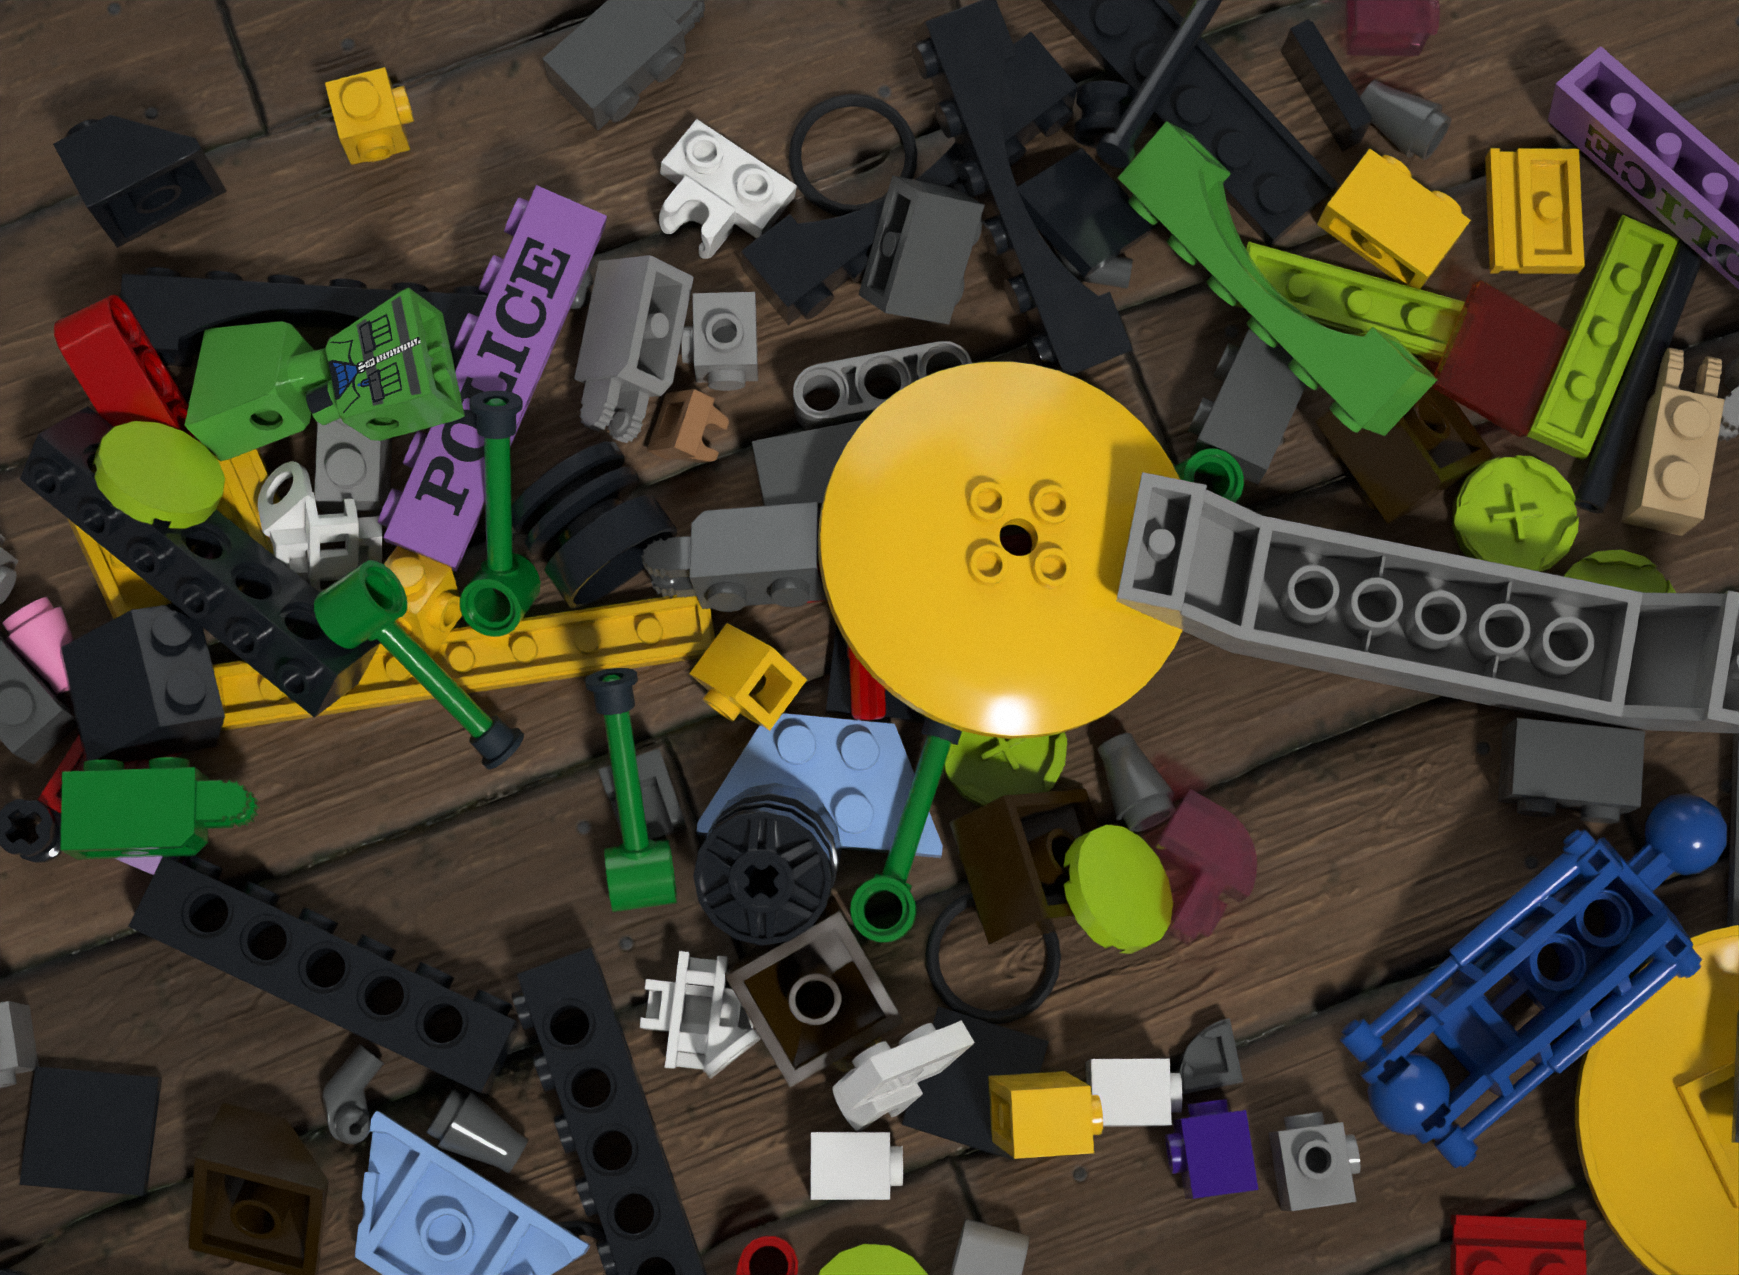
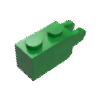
M174 757L154 758L149 760V769H124V762L117 760L85 761L83 771L62 772L60 850L77 860L195 856L208 843V829L233 828L234 825L241 827L244 824L248 826V823L250 821L254 822L253 818L256 815L258 816L257 809L260 807L257 805L258 799L254 798V794L248 792L244 785L240 786L239 782L233 783L230 780L227 783L222 780L209 781V778L196 767H190L188 759Z

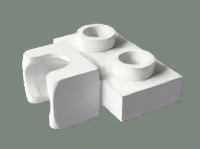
M696 119L661 162L660 174L677 186L662 205L659 224L662 231L666 234L674 233L683 223L688 221H695L701 224V238L703 242L699 246L698 253L701 258L709 259L732 233L734 224L755 238H759L767 232L794 199L797 185Z
M962 1020L939 1030H936L932 1023L925 1024L907 1034L899 1041V1046L892 1049L886 1041L880 1042L854 1058L852 1063L855 1068L851 1069L832 1087L835 1100L850 1125L857 1132L862 1131L886 1113H889L891 1117H895L903 1112L923 1094L917 1084L918 1082L941 1073L975 1042Z

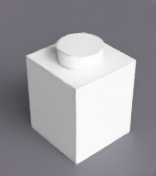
M1090 1059L1086 1061V1083L1091 1086V1095L1098 1094L1100 1097L1103 1127L1172 1125L1171 1113L1181 1112L1180 1073H1170V1059Z
M811 1132V1200H890V1186H903V1146H890V1132Z

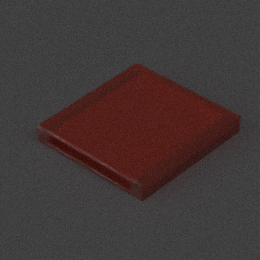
M1482 280L1474 282L1434 373L1438 380L1431 387L1519 438L1528 436L1571 332Z

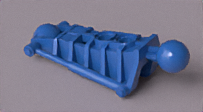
M1688 793L1671 795L1662 800L1654 807L1645 822V846L1628 862L1622 858L1605 838L1595 841L1585 829L1581 832L1578 829L1573 831L1563 841L1565 844L1562 848L1564 853L1449 950L1451 956L1370 1025L1365 1019L1359 1021L1355 1019L1345 1026L1341 1031L1343 1035L1340 1041L1359 1062L1365 1061L1367 1064L1361 1070L1360 1075L1368 1083L1369 1105L1378 1121L1392 1132L1404 1135L1413 1134L1421 1144L1434 1139L1436 1141L1434 1146L1453 1168L1465 1167L1477 1155L1475 1152L1478 1146L1473 1140L1554 1072L1559 1074L1675 976L1687 979L1694 975L1701 968L1700 962L1702 958L1692 948L1693 942L1676 916L1653 891L1673 872L1682 875L1701 873L1718 861L1727 845V824L1716 806L1702 797ZM1590 903H1595L1599 906L1605 917L1604 929L1598 936L1588 932L1584 925V912ZM1546 945L1555 950L1560 963L1557 974L1550 980L1541 974L1537 965L1538 953ZM1641 963L1648 964L1633 978L1629 979L1628 975ZM1508 974L1512 981L1489 1001L1484 993ZM1452 977L1451 982L1453 984L1436 999L1433 998L1431 994ZM1525 993L1541 1011L1516 1031L1501 1013ZM1609 996V998L1605 1000L1601 1005H1599L1594 1011L1590 1012V1009L1595 1004H1597L1603 997ZM1415 1008L1418 1016L1391 1042L1383 1047L1384 1041L1381 1036ZM1567 1028L1571 1029L1556 1043L1550 1046V1043L1555 1038H1557L1561 1033H1563ZM1432 1032L1470 1073L1451 1093L1448 1080L1441 1067L1426 1055L1412 1052ZM1529 1060L1537 1064L1512 1085L1509 1079L1512 1073ZM1487 1089L1499 1096L1463 1128L1459 1124L1453 1126L1452 1122Z

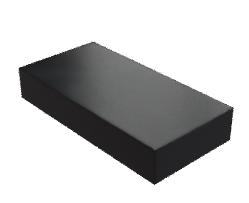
M1307 19L1290 28L1281 53L1343 152L1362 141L1372 121V116L1313 21L1310 22Z

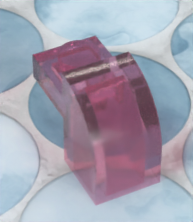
M1190 789L1182 797L1175 813L1170 818L1153 848L1157 855L1196 877L1166 933L1186 945L1195 940L1198 933L1209 937L1214 931L1227 907L1226 903L1218 899L1221 892L1241 903L1250 896L1257 874L1255 847L1244 825L1232 813Z

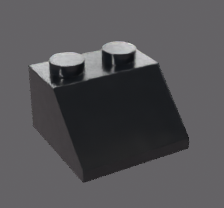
M108 115L101 120H85L72 127L67 132L65 138L53 144L87 209L117 248L227 192L196 138L113 115Z
M167 604L130 610L61 647L60 655L85 761L117 760L129 762L216 747L225 714L203 627L176 605Z

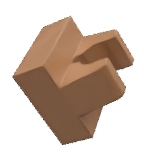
M690 389L666 393L647 451L666 460L677 459L697 463L715 461L719 452L708 448L702 441L705 427L714 431L726 430L729 420L713 406L715 398L700 391Z

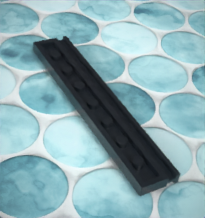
M1041 0L1116 82L1132 86L1137 92L1183 19L1167 0ZM1200 37L1150 119L1159 128L1168 121L1192 134L1231 173L1223 182L1226 201L1264 242L1271 247L1311 213L1326 197L1331 196L1335 192L1338 183L1204 39Z

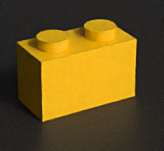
M1369 149L1328 202L1317 225L1399 284L1421 289L1457 242L1471 220L1462 214L1460 206L1450 196L1440 191L1431 192L1412 179L1411 172L1402 162L1389 155L1380 156L1372 149Z
M1065 1071L988 1076L992 1142L1011 1157L1020 1159L1094 1154L1093 1135L1102 1134L1103 1112L1100 1097L1098 1094L1091 1095V1086Z

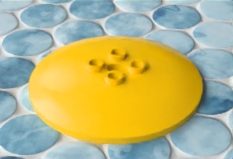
M980 362L941 370L911 383L878 406L859 426L840 455L824 493L818 530L819 567L831 613L843 638L856 658L872 677L893 696L924 716L960 731L1007 739L1036 738L1073 730L1107 715L1128 701L1150 681L1175 648L1183 631L1116 601L1142 472L1180 480L1171 460L1142 422L1123 405L1100 389L1058 370L1018 362ZM1007 525H1017L1024 528L1032 540L1031 552L1024 556H1016L1007 552L1000 542L1001 528Z
M1739 925L1708 931L1690 938L1693 942L1692 948L1702 958L1700 962L1701 968L1687 979L1675 976L1583 1054L1578 1073L1575 1095V1129L1578 1152L1585 1178L1593 1198L1611 1230L1630 1254L1653 1275H1739V1143H1732L1737 1011H1739ZM1648 964L1641 966L1629 979L1633 978Z

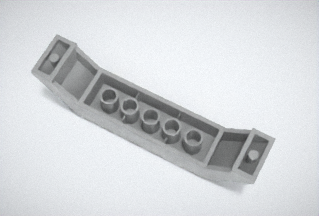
M1142 472L1116 601L1168 625L1182 629L1184 632L1228 652L1583 725L1631 730L1739 733V592L1729 590L1724 594L1637 592L1262 516L1206 490L1207 485Z

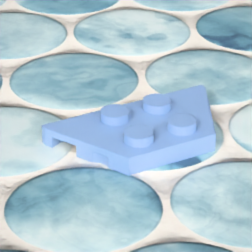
M782 713L770 731L759 725L697 822V835L707 836L713 821L731 798L749 787L778 783L800 788L823 803L837 824L842 849L889 853L914 777L913 769L895 724ZM929 812L915 856L941 858L943 845Z
M376 1111L371 1118L370 1132L373 1133L368 1172L364 1174L362 1191L364 1208L362 1221L358 1225L355 1258L380 1274L553 1275L587 1253L591 1246L589 1243L380 1111Z

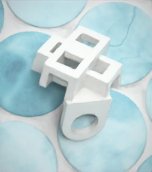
M294 461L282 464L266 479L258 496V511L262 532L270 537L273 544V555L319 592L323 591L320 590V581L339 580L368 560L382 563V525L378 523L379 516L358 518L354 498L344 499V513L318 515L309 474L305 467ZM293 477V483L288 494L280 502L273 504V498L278 487L286 479ZM345 541V548L320 550V543Z
M679 951L675 982L646 979L645 989L649 991L646 1018L641 1017L640 1028L669 1032L665 1068L675 1069L677 1066L703 1069V1072L711 1079L761 1039L757 1034V1030L753 1029L754 1025L743 1006L741 1007V1003L733 989L725 988L728 957L717 956V960L690 957L689 952Z

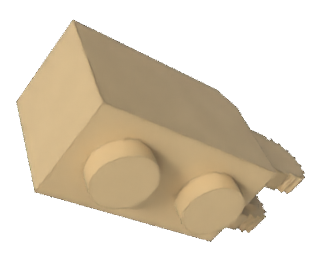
M1667 348L1660 364L1655 394L1647 401L1639 421L1621 523L1682 536L1704 520L1725 399L1717 398L1720 375L1722 373V361L1719 358L1705 357L1697 372L1695 392L1679 389L1684 367V353L1682 350Z

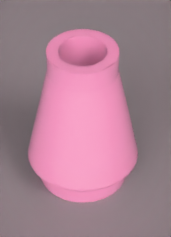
M43 597L21 608L9 616L2 624L9 633L6 642L51 686L58 696L69 691L60 650L62 646L74 641L62 607L54 608L48 597Z

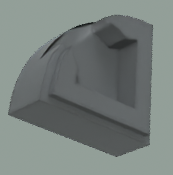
M1230 1018L1204 1028L1185 1048L1177 1069V1073L1181 1075L1182 1094L1243 1082Z

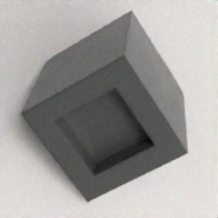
M658 748L636 756L648 839L656 840L687 829L660 749ZM609 765L598 769L621 831L612 768Z

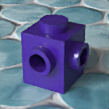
M1227 1099L1188 1104L1190 1118L1173 1120L1175 1133L1166 1134L1165 1136L1171 1174L1181 1173L1185 1199L1259 1190L1246 1110L1229 1112Z

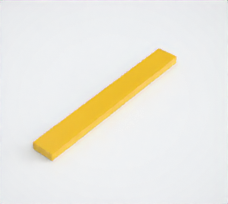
M674 595L672 598L667 596L522 618L512 632L497 637L481 634L471 626L452 629L432 659L468 694L587 676L611 668L633 669L698 659L703 656L714 641L715 634L711 608L702 609L697 596L677 597V595ZM380 643L359 684L318 716L435 698ZM245 661L212 665L225 714L221 731L313 717Z

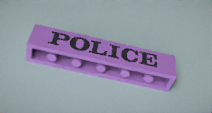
M1600 46L1556 83L1548 122L1739 289V165Z
M538 185L535 186L529 201L518 197L504 230L505 233L514 236L504 259L493 255L479 287L480 291L489 295L479 317L471 313L467 314L454 345L455 349L463 352L455 373L465 417L431 427L429 433L421 430L415 433L403 465L413 468L404 491L402 492L395 488L391 489L378 519L379 524L387 527L383 537L385 542L445 564L457 572L485 507L484 437L477 433V414L470 410V399L472 396L486 391H507L519 395L522 398L523 408L516 414L517 433L603 234L607 220L606 215ZM516 433L510 437V447L512 445Z

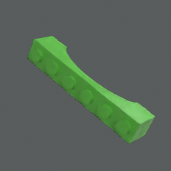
M1166 121L1118 177L1133 193L1132 197L1128 200L1130 206L1149 223L1156 225L1160 221L1172 233L1167 240L1169 246L1191 265H1195L1199 261L1212 274L1206 281L1209 287L1231 306H1235L1239 302L1252 315L1247 321L1249 328L1269 346L1275 348L1280 344L1293 357L1287 364L1289 369L1313 390L1321 386L1335 400L1329 409L1345 426L1355 433H1358L1363 428L1385 436L1438 379L1394 336L1374 327L1364 337L1326 328L1309 318L1284 298L1264 277L1251 259L1234 226L1223 182L1231 173L1192 134Z

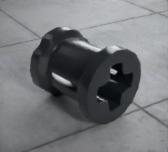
M16 799L3 807L0 811V846L4 850L34 863L48 862L61 854V814L35 800ZM30 819L40 822L35 827L39 838L34 843L24 840L29 835L25 824Z

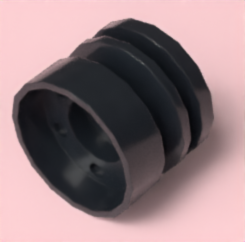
M602 442L590 446L558 463L529 486L511 506L512 527L518 535L528 534L524 542L532 555L545 554L560 548L550 558L544 570L570 608L582 607L594 602L625 584L645 569L641 556L644 555L643 549L648 547L647 544H652L653 540L659 541L660 538L666 541L667 538L676 537L678 534L677 528L653 495H642L626 501L638 485L639 476L633 467H622L625 458L615 442Z
M778 783L749 787L727 801L713 821L698 851L693 875L698 902L715 926L736 940L763 946L788 942L814 925L827 906L842 853L837 824L823 803L800 788ZM771 865L777 870L775 878L768 874L760 880L753 874L755 867L763 870Z

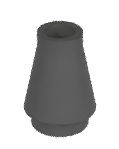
M1376 79L1367 86L1360 97L1372 116L1371 123L1408 158L1415 154L1421 159L1427 160L1440 145L1451 124V117L1441 112V104L1386 86Z
M1131 733L1113 737L1099 746L1097 750L1103 761L1117 821H1125L1128 830L1135 833L1154 827L1175 813L1176 809L1171 801L1175 794L1174 791L1138 747Z
M454 1087L447 1095L426 1131L427 1134L439 1140L437 1147L496 1166L507 1173L512 1170L529 1140L515 1131L472 1090L466 1095Z

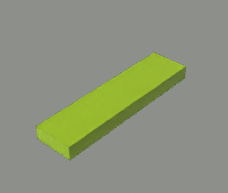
M1625 215L1618 219L1528 429L1527 437L1582 461L1589 455L1679 241L1678 238Z
M1248 242L1246 246L1248 254L1273 287L1293 306L1326 328L1364 337L1374 327L1394 336L1413 356H1423L1426 360L1466 371L1472 365L1486 311L1485 307ZM1239 302L1235 305L1244 308Z

